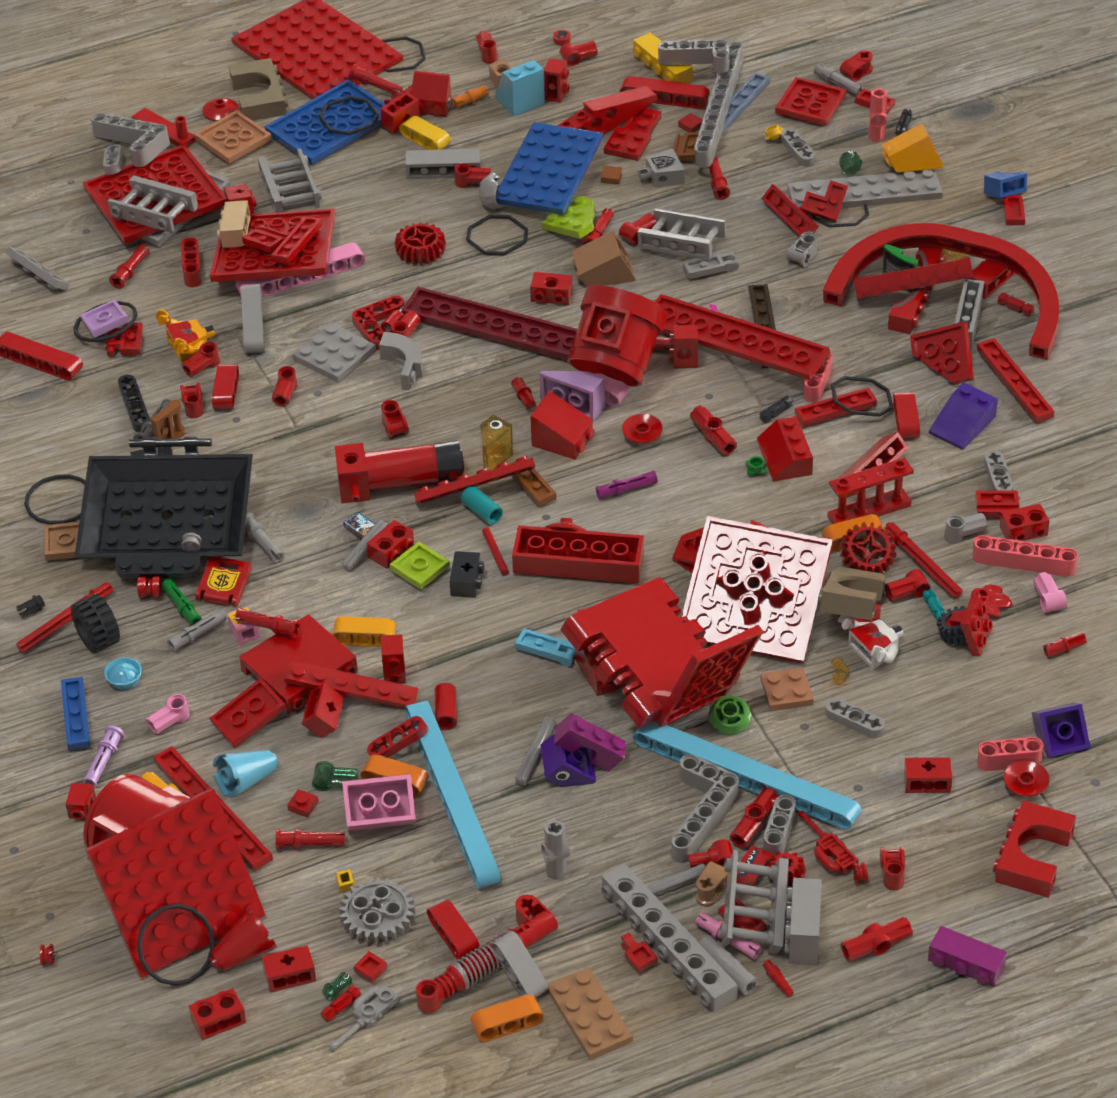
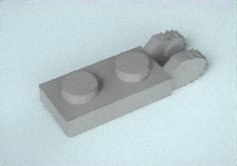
M731 252L714 254L710 260L696 258L683 262V269L688 279L724 271L732 272L739 267L738 261L735 260V256Z

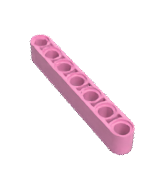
M348 243L330 249L326 274L320 276L308 275L298 278L250 279L241 282L236 281L235 286L241 295V286L260 284L262 297L358 268L364 264L366 258L356 243Z

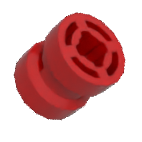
M138 577V597L146 598L147 596H152L153 598H160L161 578L152 577L147 579L146 577Z

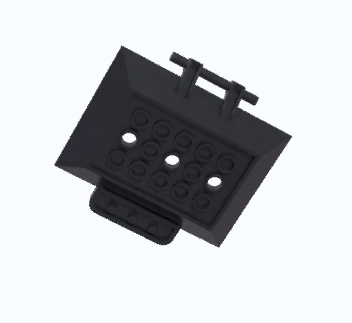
M189 436L184 437V439H157V437L130 439L129 447L143 448L144 455L89 456L74 558H116L115 569L117 575L124 579H137L138 577L192 578L200 572L202 557L242 556L253 454L199 455V447H212V438ZM158 447H184L185 455H158ZM208 514L214 515L211 519H204ZM126 515L132 516L129 520H122ZM166 515L173 516L169 520L163 519V517ZM195 533L201 537L199 551L186 552L182 549L181 544L184 534Z

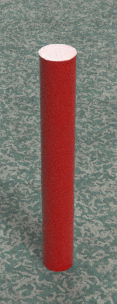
M488 527L482 529L483 536L501 575H508L509 570Z

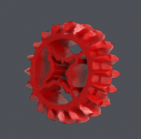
M420 222L419 224L412 223V226L406 225L405 229H400V232L396 233L394 244L397 255L400 256L401 260L405 259L406 263L412 262V265L415 263L421 265L422 263L428 264L429 261L435 262L436 258H441L445 251L446 240L444 232L440 228H436L435 224L429 225L428 222L421 224Z
M863 522L861 528L856 524L853 530L848 529L847 535L842 537L843 542L839 546L842 549L839 553L840 557H845L842 563L849 564L847 568L881 574H883V571L888 572L890 569L889 565L892 566L894 564L893 558H896L897 555L894 551L897 545L892 543L894 537H887L889 531L885 530L882 532L881 525L878 528H874L873 522L870 523L869 527ZM867 537L864 542L853 543L858 538ZM874 539L877 540L882 546L877 545ZM868 543H869V551H870L871 553H869L868 558H867V549H866V548H867V545H868ZM854 555L859 556L862 559V562L859 561ZM883 558L877 563L869 564L871 559Z

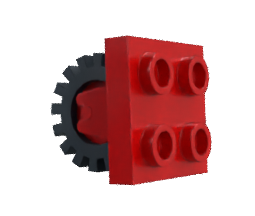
M972 594L966 609L965 606H961L960 609L957 606L954 607V610L947 609L948 613L943 612L941 614L942 617H938L937 626L945 643L948 642V644L952 645L954 642L955 645H959V642L964 644L967 641L972 656H981L983 648L987 644L989 632L992 631L993 623L989 619L987 607L983 603L981 595Z

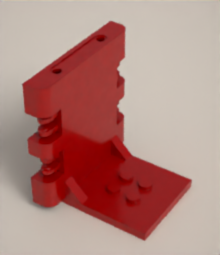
M658 577L571 615L564 622L561 632L577 652L586 648L591 653L601 652L596 657L600 664L595 674L604 685L612 681L617 686L624 683L627 685L622 690L623 694L627 697L621 707L637 727L641 728L654 721L660 727H663L714 703V700L719 699L721 696H726L732 685L738 681L741 675L740 671L763 634V629L756 625L704 649L703 647L707 644V640L704 638L706 631L696 619L689 620L686 615L677 617L681 612V609L677 606L679 598L665 581Z

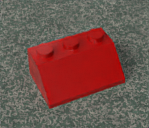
M797 416L777 419L757 437V443L766 462L772 482L812 475L813 455Z

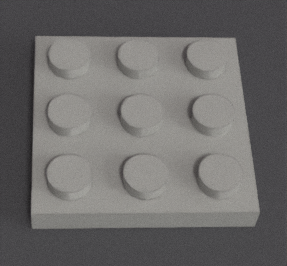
M330 322L292 355L294 361L339 383L376 351V344Z

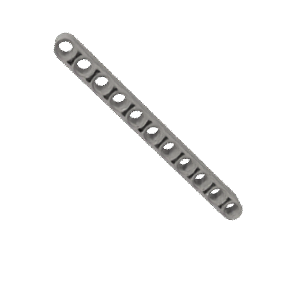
M739 42L728 43L729 70L725 73L717 74L694 147L696 165L701 168L709 167L713 162L743 64L742 44Z

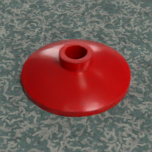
M229 98L212 99L202 109L204 117L211 121H218L236 110L239 111L238 104Z
M649 414L632 415L622 425L623 435L635 443L652 442L658 439L663 431L661 421Z
M560 518V522L545 526L548 528L587 531L581 526L573 524V519Z
M1021 760L1014 762L1004 772L1006 787L1011 792L1020 796H1037L1043 793L1049 785L1050 778L1047 770L1042 765L1033 761Z

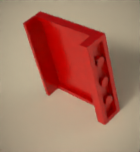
M309 614L299 619L301 621V629L297 638H291L290 635L283 633L275 634L239 656L241 671L246 676L253 673L258 679L262 678L286 704V713L288 715L305 705L310 691L313 690L307 687L284 683L289 660L353 674L358 671L356 656Z

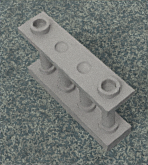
M297 149L298 159L274 164L267 163L265 156L258 157L259 172L275 213L283 212L285 205L312 199L315 207L320 208L321 191L320 188L317 189L308 168L307 155H303L301 149ZM297 166L301 168V170L289 173L272 174L273 171ZM301 177L305 178L303 182L284 186L277 185V182ZM307 188L310 191L309 193L289 196L285 198L281 196L282 193Z
M137 176L129 179L132 191L122 201L108 200L111 216L171 233L175 231L172 220L183 209L194 212L198 208L195 192ZM137 196L143 198L136 206L130 204ZM152 200L159 202L152 210L145 208ZM167 205L175 206L168 214L160 213Z
M655 208L654 218L657 222L652 229L640 228L638 230V246L642 249L710 260L714 237H727L726 220ZM661 228L671 229L669 233L660 231ZM679 231L689 232L687 235L677 234ZM697 234L706 235L704 239L695 236Z
M734 850L730 857L726 858L724 864V871L727 872L724 923H721L719 929V937H722V946L727 947L732 937L765 942L768 945V954L777 955L783 947L789 859L779 858L775 865L767 867L738 862L737 850ZM737 871L769 876L770 879H773V885L770 889L737 884ZM735 893L768 898V901H771V909L769 908L767 911L734 905ZM734 915L767 920V923H770V929L766 933L733 927Z

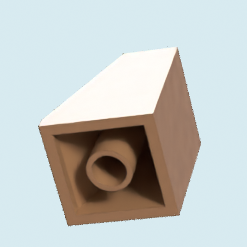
M613 231L572 250L574 257L572 263L577 270L575 272L579 282L583 281L586 287L590 285L626 283L636 280L629 255Z

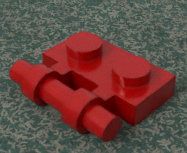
M128 323L123 324L122 328L117 327L108 331L107 336L123 329ZM134 323L126 332L109 339L105 347L107 355L112 357L117 350H120L121 355H140L143 323Z

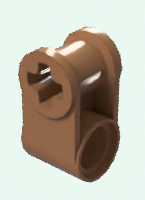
M709 862L697 879L696 888L698 892L696 894V901L702 906L713 905L724 889H726L727 872L724 871L723 866Z

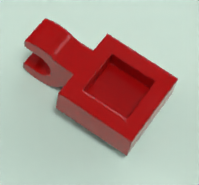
M629 932L621 936V939L624 941L621 943V947L625 951V958L637 973L658 962V956L645 941L638 944Z

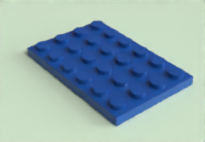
M346 80L266 125L265 130L271 133L274 139L297 155V149H301L303 155H307L308 162L314 164L380 126V108L386 104L350 80ZM347 96L368 99L379 113V117L373 127L350 135L330 132L318 115L326 103ZM350 99L328 106L322 116L332 129L350 131L370 124L375 113L366 102Z
M533 122L496 191L497 203L564 215L603 140L602 133Z

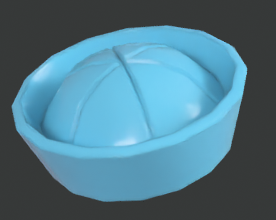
M121 657L108 663L104 669V676L113 688L127 690L133 688L139 682L142 667L135 659Z

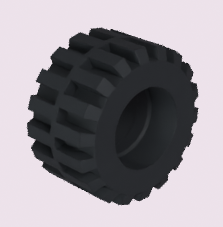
M97 593L71 605V616L76 631L82 642L91 652L97 653L120 641V631L116 618L107 602Z

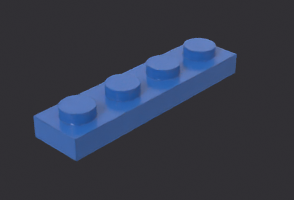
M83 677L61 680L68 750L90 747Z

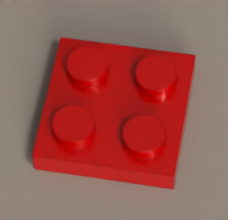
M616 126L604 146V154L639 161L651 141V134Z

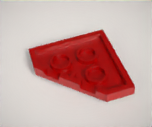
M965 321L910 335L912 354L954 384L974 380L968 324Z

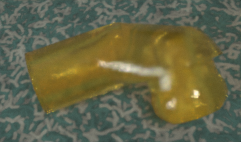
M840 657L834 658L831 664L836 669V674L832 676V680L837 685H841L843 681H847L850 670Z

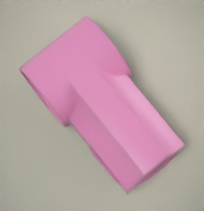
M1046 572L1039 573L1033 579V584L1040 596V605L1043 612L1047 613L1065 609L1067 607V599L1064 591L1058 590L1051 575Z
M181 694L172 695L168 698L166 706L146 718V723L154 734H159L174 723H183L189 719L190 712L185 696Z

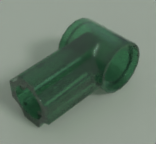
M327 761L317 762L312 786L318 791H328L331 787H343L342 782L358 780V769L334 767L332 763Z

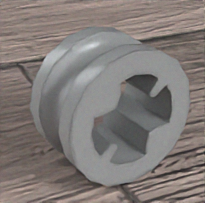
M195 533L183 535L181 547L184 551L197 552L200 550L201 537Z

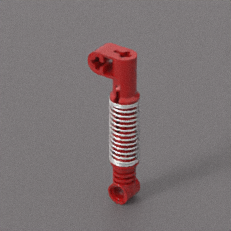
M527 894L517 898L515 902L516 921L519 926L500 933V936L497 935L491 941H487V944L484 943L483 946L474 949V952L471 951L470 954H466V957L463 956L461 960L458 959L457 962H453L446 967V971L433 980L425 979L420 981L416 986L417 1007L419 1010L425 1013L435 1012L439 1009L441 1002L454 993H462L468 990L469 987H473V984L476 985L477 982L482 981L486 976L488 977L490 974L503 968L492 950L491 944L493 940L496 941L498 937L501 938L510 931H514L524 946L528 948L558 929V923L554 915L533 895Z

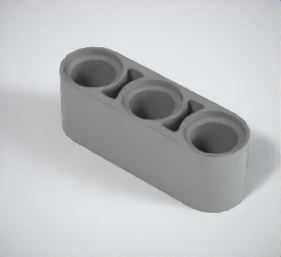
M780 795L776 798L764 833L763 850L773 853V856H776L777 851L782 854L784 853L795 820L796 801L789 795Z
M510 931L491 944L495 956L520 996L531 994L537 998L548 991V984L514 931Z

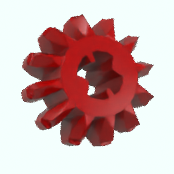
M786 850L782 854L777 851L776 856H770L766 866L771 867L775 865L779 858L789 859L787 886L793 887V878H803L806 874L803 857H798L797 852L789 854L788 850ZM768 876L769 882H773V879H770Z

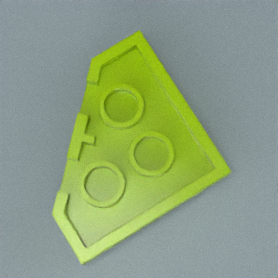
M584 196L576 197L569 204L564 215L550 214L547 219L542 221V229L581 239L594 230V200Z

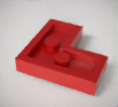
M830 180L825 197L806 191L801 210L836 222L848 186Z

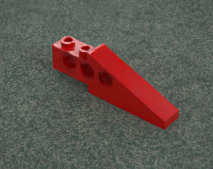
M647 86L585 101L583 102V109L557 126L600 132L602 135H605L616 128V126H619L656 102L658 98Z

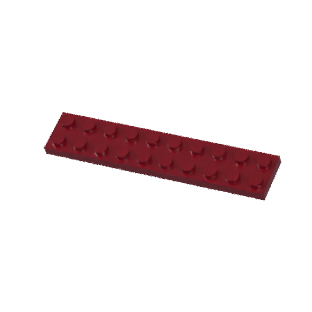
M418 286L401 310L403 315L410 310L415 311L421 317L422 322L567 360L571 353V346L577 331L573 327Z

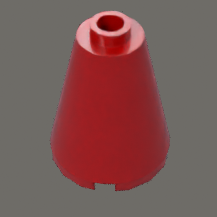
M249 909L210 952L212 957L209 960L216 970L221 968L223 971H226L273 951L277 948V945L273 939L270 940L268 938V930L255 913H252Z

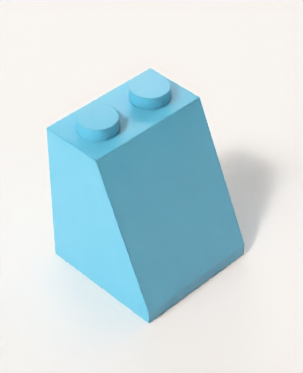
M535 60L504 71L495 98L513 116L544 105V69Z

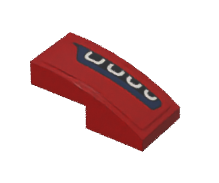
M751 845L740 862L766 866L773 853ZM737 871L736 883L756 886L760 875Z

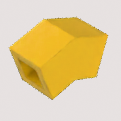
M350 869L335 873V882L339 893L351 890L350 887L353 886L354 881Z

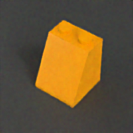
M922 123L882 144L884 148L882 154L889 168L894 167L896 172L941 169L944 167Z

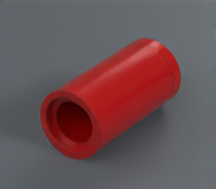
M440 683L434 689L435 719L441 730H451L457 726L456 687L451 683Z

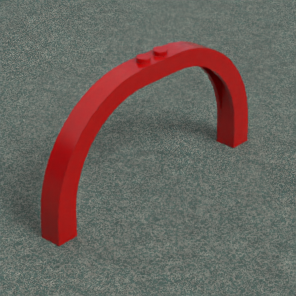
M912 223L876 232L859 241L839 259L823 288V302L842 307L854 282L853 278L858 277L866 267L883 257L885 244L900 249L918 247L941 248L996 262L1015 272L1028 284L1036 297L1040 311L1037 326L1029 343V356L1048 360L1058 334V294L1045 268L1032 255L1011 242L985 233L950 225Z

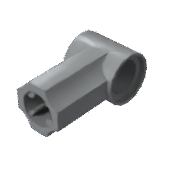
M983 513L967 517L959 515L949 516L946 522L945 539L950 543H959L962 541L963 536L987 530L986 517Z

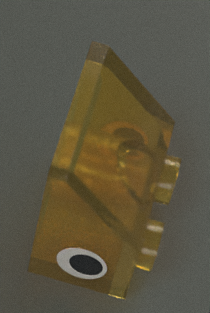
M493 414L480 425L483 469L488 468V470L496 469V465L504 463L513 455L512 424Z

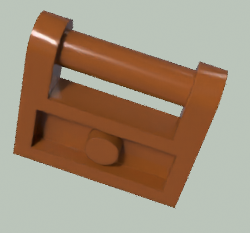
M179 400L170 401L168 407L150 418L153 437H157V439H180L185 435V428L181 422V402Z

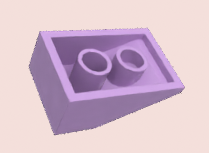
M588 371L540 372L541 401L548 391L553 392L590 417L593 422L605 408L604 377Z

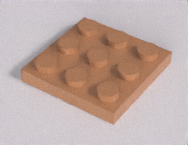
M238 110L194 134L196 141L228 164L272 140L271 133Z

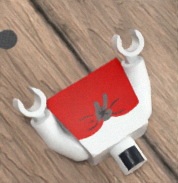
M843 615L839 617L838 622L842 623V628L844 630L849 629L848 645L873 670L884 662L892 663L898 653L899 638L904 634L900 625L897 624L889 628L882 620L858 622L853 620V617Z

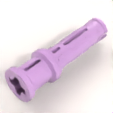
M113 725L106 727L105 736L97 745L98 752L83 779L84 784L94 785V788L96 787L110 756L116 753V746L125 735L119 727Z

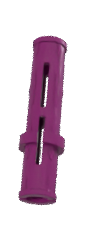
M653 470L623 480L615 479L612 483L596 486V494L599 499L615 494L619 496L622 495V492L657 484L658 478Z

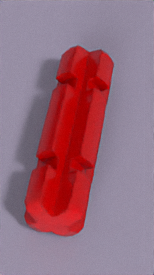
M1004 292L998 296V303L1002 305L1007 304V307L1013 310L1023 311V314L1031 316L1034 312L1032 304H1025V301L1013 296L1009 297L1010 295Z
M352 985L321 1011V1017L326 1022H330L361 995V991L356 985Z

